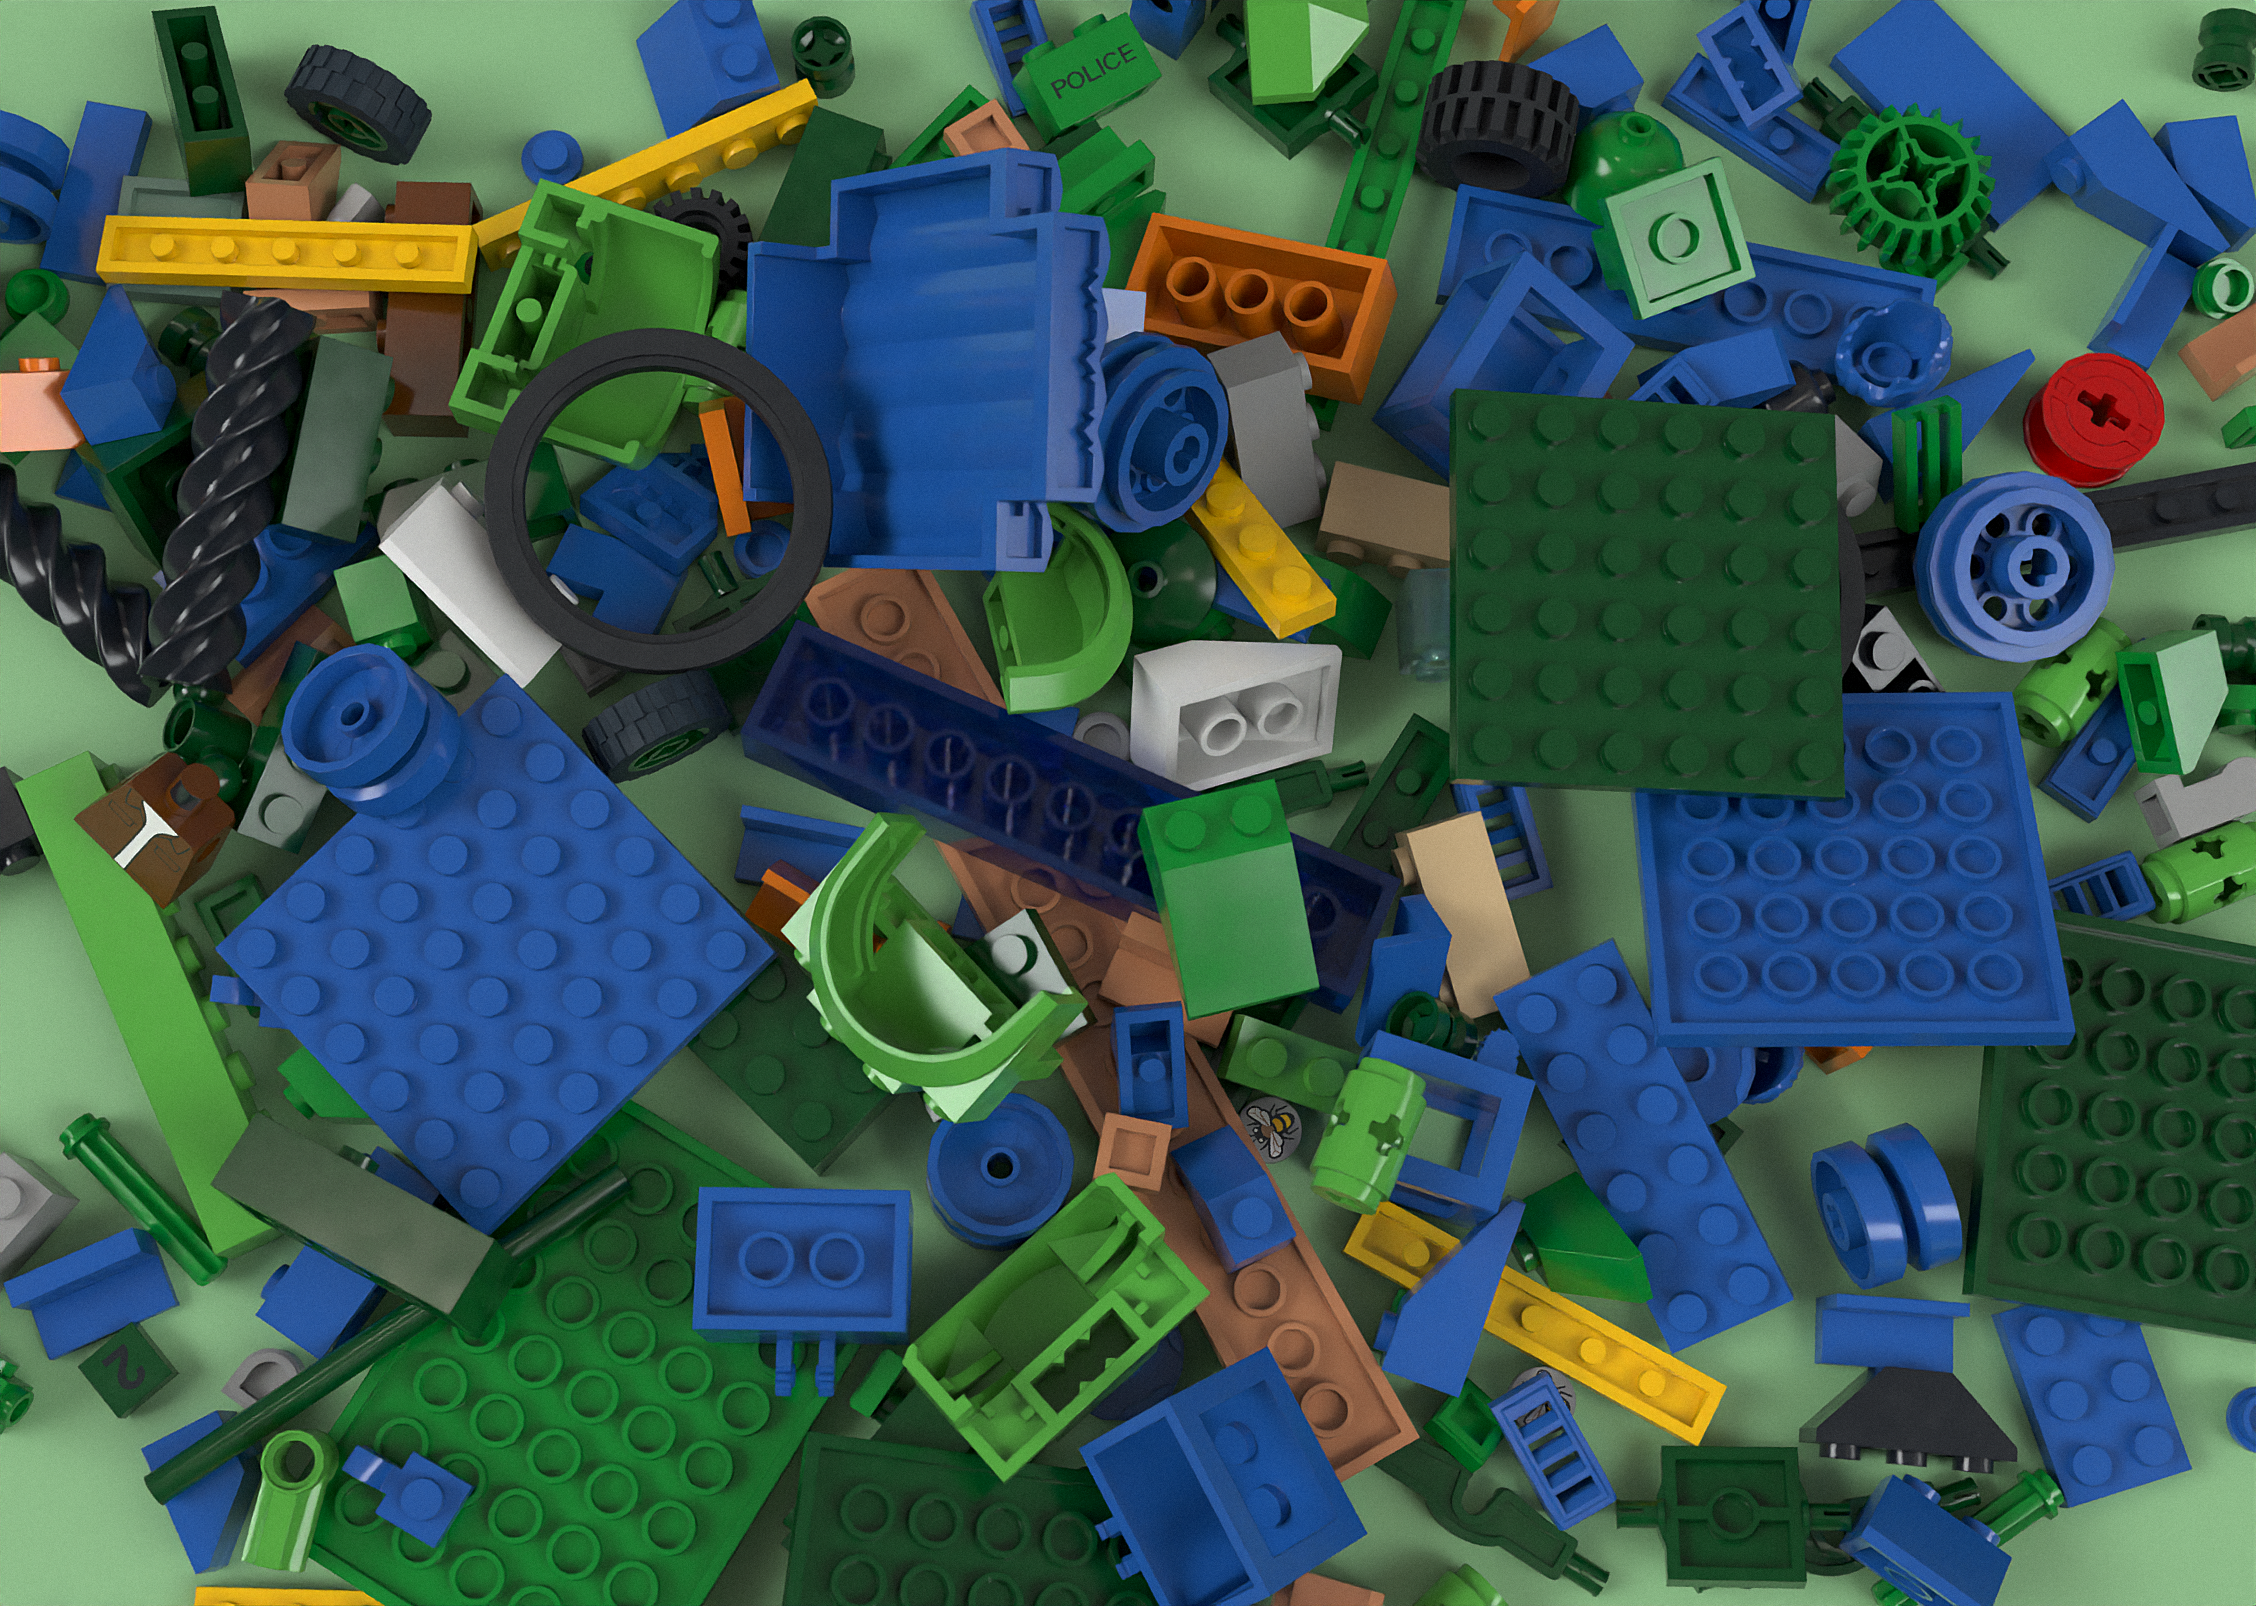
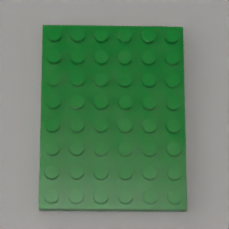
M630 1099L489 1237L497 1241L613 1162L617 1163L633 1187V1190L521 1264V1272L480 1340L442 1320H438L374 1363L328 1433L336 1442L339 1451V1466L334 1477L327 1483L309 1558L384 1606H703L804 1442L805 1435L812 1429L831 1398L819 1397L818 1388L815 1386L816 1365L819 1363V1344H795L796 1385L792 1388L791 1396H776L777 1343L707 1342L692 1329L699 1187L775 1188L774 1186ZM837 1344L835 1390L861 1349L862 1344ZM356 1445L362 1447L366 1445L402 1468L412 1452L417 1451L475 1486L438 1548H432L375 1513L386 1494L342 1470ZM314 1455L298 1479L305 1480L311 1474L315 1466Z

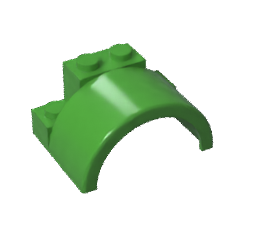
M540 178L518 232L522 245L479 350L471 347L448 406L457 423L497 435L507 412L522 390L544 368L577 346L616 332L643 328L686 330L704 335L714 311L720 271L718 237ZM593 252L591 277L588 285L580 280L574 265L584 253ZM664 371L641 372L614 378L597 385L570 403L554 419L541 441L628 470H642L651 464L660 453L684 408L682 402L687 392L686 389L682 388L686 374Z

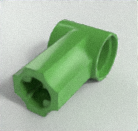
M309 1428L287 1430L277 1434L267 1443L261 1455L263 1478L242 1554V1561L274 1570L298 1573L305 1571L327 1483L334 1477L339 1466V1451L336 1442L327 1433L319 1429ZM298 1441L306 1443L313 1450L315 1456V1466L305 1480L295 1478L288 1471L286 1465L288 1451Z

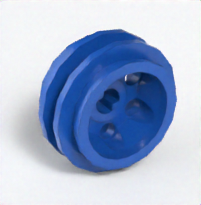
M1134 331L1119 339L1105 343L1099 360L1105 380L1107 398L1104 414L1097 431L1103 451L1105 469L1096 502L1067 504L1082 516L1089 519H1098L1113 531L1141 533L1153 526H1163L1182 516L1203 495L1219 467L1226 444L1229 407L1222 385L1218 383L1213 365L1196 349L1187 345L1174 344L1168 337L1159 333Z
M2029 471L2005 472L1971 479L1941 499L1920 530L1912 566L1918 603L1937 634L1966 654L2015 663L2056 656L2086 636L2108 603L2115 572L2110 531L2091 499L2061 478ZM1997 515H2000L2004 521V530L2001 535L1993 538L1987 533L1986 525ZM2034 519L2041 524L2047 533L2046 536L2034 534L2032 530ZM1973 555L1980 563V570L1977 576L1971 579L1970 562ZM2031 560V573L2021 575V561ZM1992 596L2000 600L2002 605V611L1997 619H1993L1983 609L1984 602ZM2044 599L2045 601L2038 610L2030 615L2029 606L2032 600Z

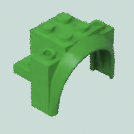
M878 812L844 857L781 929V932L796 947L794 955L797 961L812 974L814 989L807 996V999L822 1014L820 1022L823 1028L833 1038L844 1043L858 1058L865 1062L863 1064V1071L876 1086L893 1094L926 1091L923 1094V1098L929 1108L942 1119L954 1124L985 1120L1019 1081L1047 1079L1064 1061V1058L1051 1045L1085 1009L1089 1002L1074 986H1068L1062 994L1052 995L1046 990H1041L1018 1010L894 875H891L900 862L925 835L927 830L913 815ZM873 933L881 938L888 939L875 955L873 952Z
M1115 1172L1098 1176L908 1347L902 1364L907 1368L916 1385L1004 1484L1053 1439L1058 1443L1155 1354L1159 1342L1210 1295V1291L1164 1242L1166 1228Z

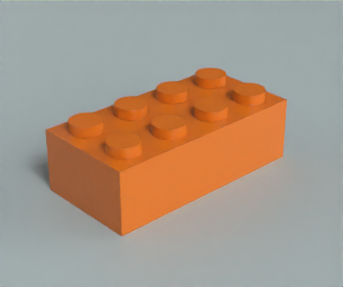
M1154 212L1151 215L1125 290L1146 292L1144 332L1159 333L1168 337L1174 344L1190 346L1206 359L1208 353L1279 331L1292 353L1302 352L1308 363L1312 377V388L1305 390L1304 393L1361 405L1398 296L1391 269L1386 259Z

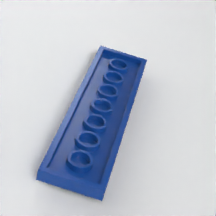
M1459 184L1435 304L1444 306L1464 273L1526 250L1632 340L1635 345L1679 353L1684 349L1767 327H1777L1788 360L1799 361L1810 372L1820 368L1832 385L1840 386L1835 371L1834 355L1837 344L1850 323L1866 311L1886 307L1898 298L1917 299L1928 302L1933 306L1937 280L1746 241L1756 274L1755 278L1649 318L1634 320L1625 291L1609 290L1606 285L1591 236L1592 231L1603 226L1596 225L1582 217L1569 205ZM1529 291L1526 293L1520 306L1540 323L1547 327L1576 332Z

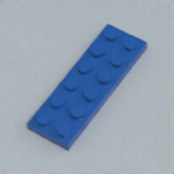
M1612 937L1495 993L1493 999L1510 1033H1514V1037L1519 1039L1518 1044L1521 1046L1519 1051L1536 1081L1586 1184L1642 1254L1653 1298L1646 1301L1671 1353H1676L1793 1301L1794 1294L1669 1047H1655L1652 1013L1614 938Z

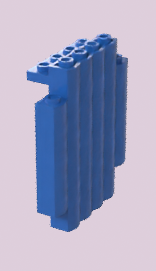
M1006 147L831 180L829 246L809 247L764 241L748 243L746 353L775 374L801 403L820 437L829 464L834 508L832 531L823 567L1045 572L1054 539L1051 518L1046 503L1096 502L1105 469L1103 451L1097 431L1104 414L1107 398L1105 380L1099 360L1105 346L1109 327L1106 304L1101 288L1108 271L1111 253L1109 237L1103 217L1058 212L1063 187L1056 154ZM745 404L743 501L794 504L790 473L778 442L761 418Z

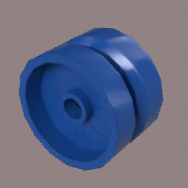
M0 110V242L16 245L39 244L50 239L58 201L52 192L62 188L70 150L60 137L45 127L19 115Z
M367 643L344 648L326 658L300 682L286 706L281 733L285 753L300 769L318 783L325 785L335 797L354 812L372 817H380L400 813L422 801L444 779L457 756L462 729L457 709L424 678H421L393 650L388 647Z
M1010 1092L985 1120L954 1124L943 1119L931 1138L927 1162L926 1186L934 1214L951 1235L973 1248L999 1252L1019 1248L1062 1210L1066 1204L1071 1188L1074 1167V1155L1068 1133L1049 1108L1025 1094ZM997 1162L1010 1166L1008 1177L1004 1179L994 1178L988 1171H993Z
M1906 1122L1868 1135L1865 1149L1850 1140L1813 1153L1810 1164L1811 1182L1819 1216L1840 1264L1851 1280L1863 1290L1872 1289L1902 1279L1907 1263L1918 1272L1959 1260L1963 1242L1962 1225L1956 1200L1940 1161L1931 1145L1918 1129Z

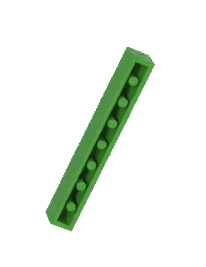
M87 750L15 783L213 1252L217 1256L236 1259L285 1234L250 1216L210 1184L255 1114L259 1112L272 1120L273 1118L265 1108L258 1111L249 1088L256 1085L254 1072L242 1051L237 1050L233 1052L224 1030L231 1027V1021L224 1004L209 1001L210 993H207L199 971L206 969L203 954L190 934L182 935L174 917V914L181 911L179 899H175L163 910L73 820L78 813L125 779L123 772L117 764L108 765Z

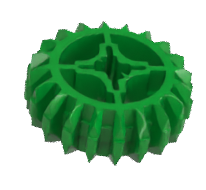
M1917 102L1909 105L1903 115L1891 104L1888 108L1883 109L1879 118L1869 113L1868 116L1861 119L1857 130L1852 129L1844 135L1840 142V150L1835 151L1830 160L1829 170L1833 173L1830 174L1826 181L1825 192L1835 196L1829 204V215L1846 216L1839 227L1840 236L1854 232L1861 236L1856 245L1857 253L1865 251L1871 244L1880 249L1878 252L1879 264L1887 262L1893 253H1898L1903 269L1914 264L1918 255L1927 266H1930L1939 260L1942 253L1951 257L1960 251L1964 241L1968 242V240L1974 239L1981 229V220H1985L1991 211V204L1993 202L1988 197L1995 189L1996 179L1985 175L1991 167L1992 156L1975 154L1981 144V135L1965 139L1960 134L1964 126L1963 118L1952 122L1949 126L1941 121V106L1932 110L1928 117H1924L1921 115ZM1884 153L1886 164L1883 167L1884 173H1881L1876 181L1867 182V161L1874 156ZM1952 189V212L1937 219L1934 211L1938 204L1937 198L1943 190Z

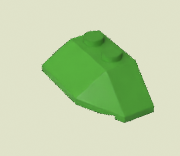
M1242 0L1252 104L1263 105L1314 101L1325 87V81L1345 63L1369 33L1366 0Z

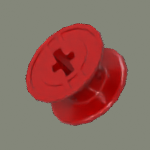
M2086 353L2066 361L2029 400L2022 419L2024 444L2033 462L2048 476L2061 478L2074 488L2098 489L2120 480L2136 462L2141 461L2158 444L2165 424L2163 398L2153 379L2135 362L2112 353Z

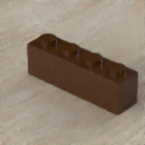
M397 181L395 204H388L385 211V223L474 225L483 221V207L472 183ZM479 246L477 248L471 294L382 291L383 297L388 299L387 319H379L377 323L376 342L378 353L393 357L390 376L394 378L395 391L389 408L386 412L382 413L381 417L393 436L468 438L469 426L457 423L448 404L471 347L474 348L481 252Z

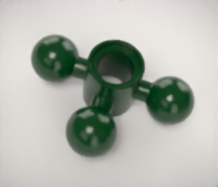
M173 684V697L176 704L166 719L162 733V743L166 751L154 756L149 763L169 751L176 753L187 765L198 763L208 766L216 773L220 781V790L217 795L227 804L237 797L242 788L243 776L239 765L250 747L252 739L251 722L247 718L220 709L225 700L226 693Z

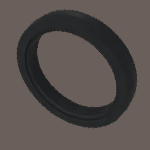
M643 328L616 332L577 346L554 360L535 376L510 407L494 440L485 474L484 515L489 544L496 565L518 604L548 635L571 651L602 665L633 673L667 675L683 674L692 670L700 671L724 664L763 643L787 622L810 592L825 559L832 531L834 507L829 464L820 437L801 403L775 374L749 354L723 341L686 330ZM659 371L681 373L709 381L729 391L748 405L766 424L778 442L790 473L794 500L793 525L784 557L774 575L756 597L739 611L711 626L685 633L664 635L623 630L594 618L574 605L560 592L542 568L529 536L525 510L526 482L536 448L554 419L580 395L597 385L628 374Z

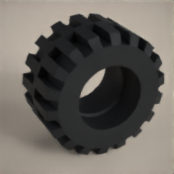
M1495 60L1467 61L1463 65L1453 64L1444 68V72L1436 73L1432 78L1431 84H1429L1416 146V161L1422 165L1421 170L1427 176L1434 178L1435 182L1457 192L1459 184H1465L1534 199H1540L1541 196H1550L1557 192L1558 187H1563L1567 180L1580 108H1578L1579 101L1576 95L1570 93V88L1563 82L1553 79L1552 75L1532 69L1529 66Z

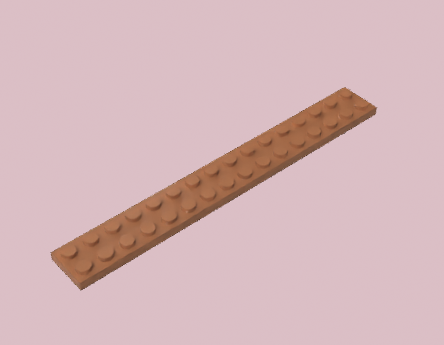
M850 568L813 586L804 601L842 669L846 684L984 934H988L1023 909H1036L1081 992L1089 1002V1006L1098 1023L1056 1049V1051L1064 1058V1061L1058 1068L1100 1142L1106 1112L1119 1114L1116 1062L1110 1043V1030L1113 1008L1120 1006L1097 997V993L1118 948L1128 919L1013 715H1008L1005 701L931 570ZM1184 1035L1189 1127L1176 1128L1171 1131L1158 1196L1137 1191L1132 1192L1166 1228L1164 1242L1210 1291L1209 1297L1192 1312L1223 1368L1268 1346L1340 1483L1420 1437L1197 1041ZM1230 1124L1267 1173L1297 1236L1287 1247L1227 1275L1169 1153Z

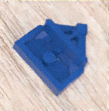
M690 444V453H659L651 464L639 471L616 466L580 495V514L667 571L678 576L712 543L718 533V495L715 493L714 479L706 444Z

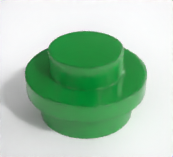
M2216 258L2203 264L2196 273L2192 285L2193 300L2197 309L2210 319H2228L2234 316L2250 303L2254 294L2252 274L2245 266L2230 258Z
M26 269L15 274L8 282L5 293V306L15 322L24 320L35 309L54 326L66 315L70 306V294L65 283L56 274L43 269Z

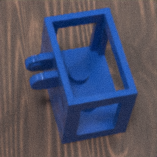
M1523 250L1463 274L1371 421L1449 483V396L1456 388L1603 398L1634 348L1635 343L1531 254ZM1529 291L1584 339L1565 344L1520 306L1526 293Z
M1499 1028L1495 1032L1492 1030L1489 1032L1490 1035H1485L1483 1041L1477 1043L1476 1054L1470 1060L1377 1030L1359 1054L1355 1070L1358 1069L1361 1059L1365 1057L1378 1058L1397 1064L1412 1071L1426 1082V1088L1422 1096L1427 1102L1426 1107L1472 1122L1458 1171L1406 1155L1388 1201L1399 1207L1466 1229L1497 1214L1536 1083L1534 1080L1515 1074L1519 1062L1516 1057L1521 1055L1519 1053L1521 1048L1518 1044L1519 1039L1514 1037V1033H1509L1508 1029L1501 1031Z
M699 1187L692 1329L707 1342L777 1343L776 1396H791L792 1388L796 1385L795 1344H819V1363L816 1365L815 1386L818 1388L819 1397H834L837 1344L910 1345L914 1209L910 1190Z
M1268 1346L1176 1393L1078 1448L1113 1517L1095 1526L1101 1539L1115 1538L1123 1534L1131 1550V1553L1124 1556L1122 1562L1116 1565L1122 1580L1142 1571L1159 1606H1250L1273 1595L1368 1534Z

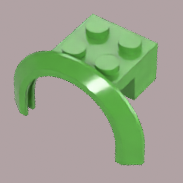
M1046 503L1052 528L1062 533L1063 537L1051 555L1045 572L996 571L982 596L1000 670V682L1008 715L1060 710L1086 700L1109 681L1124 658L1130 642L1133 604L1124 566L1111 541L1093 519L1082 516L1067 503Z

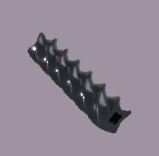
M223 290L219 305L220 323L223 332L215 340L208 354L205 367L206 386L209 395L200 404L194 416L191 429V444L195 459L183 473L177 491V510L181 522L172 531L166 542L162 558L163 575L167 586L157 596L150 610L148 620V633L153 650L142 661L136 674L165 680L178 685L233 695L232 681L227 666L240 653L247 634L246 617L240 603L253 591L261 571L260 554L254 539L267 528L275 508L274 492L267 476L282 463L289 445L288 429L281 413L296 400L303 383L302 367L294 350L310 337L315 329L317 317L293 308L285 300L277 297H255Z
M0 463V579L15 587L28 607L41 618L60 627L63 635L73 648L88 660L105 668L108 676L123 693L146 708L153 707L174 683L136 674L142 661L153 650L148 633V620L152 608L149 590L141 583L109 580L104 549L97 543L65 540L62 534L60 510L51 503L20 500L15 469L10 464Z

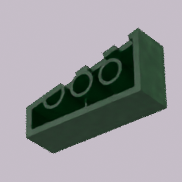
M312 332L309 338L316 337L319 335ZM205 370L176 387V399L172 404L162 431L92 446L87 441L75 448V451L134 548L162 572L165 544L172 531L181 522L177 510L179 482L186 468L195 459L191 444V429L194 416L200 404L209 395L206 386Z

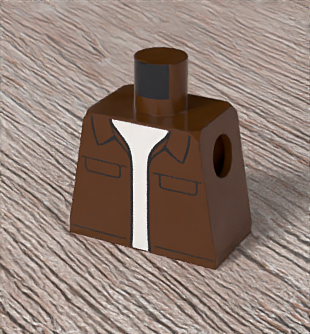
M169 751L120 781L78 813L73 819L163 910L210 870L236 822L234 811L217 795L220 790V781L216 773L203 764L194 763L187 765L176 753Z

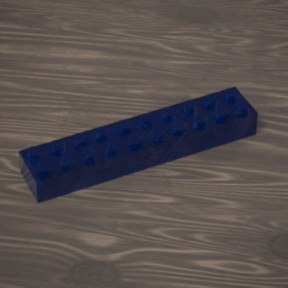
M798 619L740 732L744 757L875 814L887 812L913 815L927 830L926 836L1124 922H1128L1132 911L1162 923L1137 833L1143 808L1204 795L1021 715H1008L1007 709ZM1290 832L1319 981L1318 990L1295 996L1342 1015L1355 994L1371 955L1374 939H1377L1401 879Z

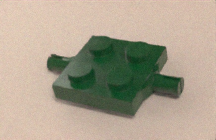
M1232 13L1226 15V21L1224 18L1219 21L1216 27L1217 35L1225 39L1236 50L1229 61L1207 78L1210 93L1289 161L1320 135L1329 131H1334L1354 150L1361 148V142L1363 145L1368 142L1372 132L1371 128L1365 126L1350 112L1379 88L1378 74L1357 55L1352 53L1345 63L1325 81V87L1314 101L1253 105L1244 24Z
M720 550L709 553L720 576L716 575L706 555L699 559L697 565L701 568L714 594L699 609L672 622L676 632L679 634L705 628L739 611L766 586L777 568L758 578L736 582ZM805 601L801 603L797 611L787 622L763 643L724 664L704 669L712 676L732 715L733 721L728 725V729L733 737L764 720L781 717L796 749L808 746L797 723L802 725L811 744L820 738V734L816 731L803 705L815 693L844 679L843 671Z
M1661 1446V1485L1656 1501L1619 1499L1615 1501L1616 1529L1657 1528V1534L1665 1551L1666 1586L1805 1589L1807 1584L1805 1545L1810 1531L1851 1532L1852 1516H1849L1851 1513L1849 1502L1809 1503L1808 1496L1800 1482L1797 1447Z

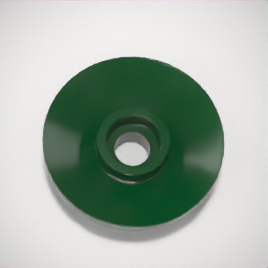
M1174 519L1163 526H1153L1141 533L1114 531L1108 537L1119 555L1130 585L1133 604V623L1130 639L1149 644L1176 641L1193 632L1205 620L1216 598L1218 571L1212 550L1197 530L1181 520ZM1147 567H1151L1156 572L1158 578L1156 587L1149 592L1145 591L1139 582L1141 572Z

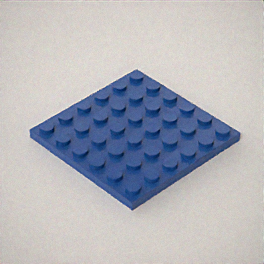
M507 673L499 678L459 716L462 730L457 756L444 779L422 801L397 814L372 817L357 813L215 948L221 957L468 1224L487 1236H490L779 956L773 947Z
M2012 692L1842 693L1845 798L1836 802L1631 792L1655 1047L2070 1045L2076 1030Z

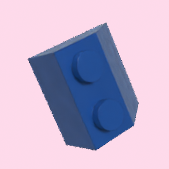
M678 0L636 40L667 139L781 89L752 0Z
M1894 1474L1882 1479L1852 1523L1851 1532L1845 1534L1837 1547L1920 1606H1993L2012 1560L2010 1555L1997 1547L2001 1540L2000 1537L1989 1527L1970 1516L1964 1515L1960 1521L1937 1505L1941 1500V1496L1929 1485L1912 1475L1905 1474L1902 1480Z

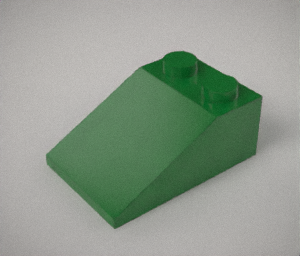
M1275 779L1143 808L1137 833L1188 1021L1318 990L1319 981L1293 843Z

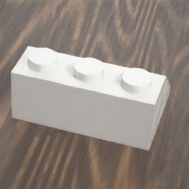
M443 476L387 528L378 547L504 673H507L523 689L562 644L548 635L530 618L507 587L496 565L489 544L485 518L482 516L484 514L483 500L463 481H460L454 487ZM552 574L549 577L560 592L574 605L579 603L575 594L557 576Z

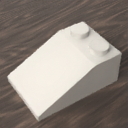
M1190 640L1135 655L1130 758L1160 798L1166 801L1331 753L1342 651L1337 645Z

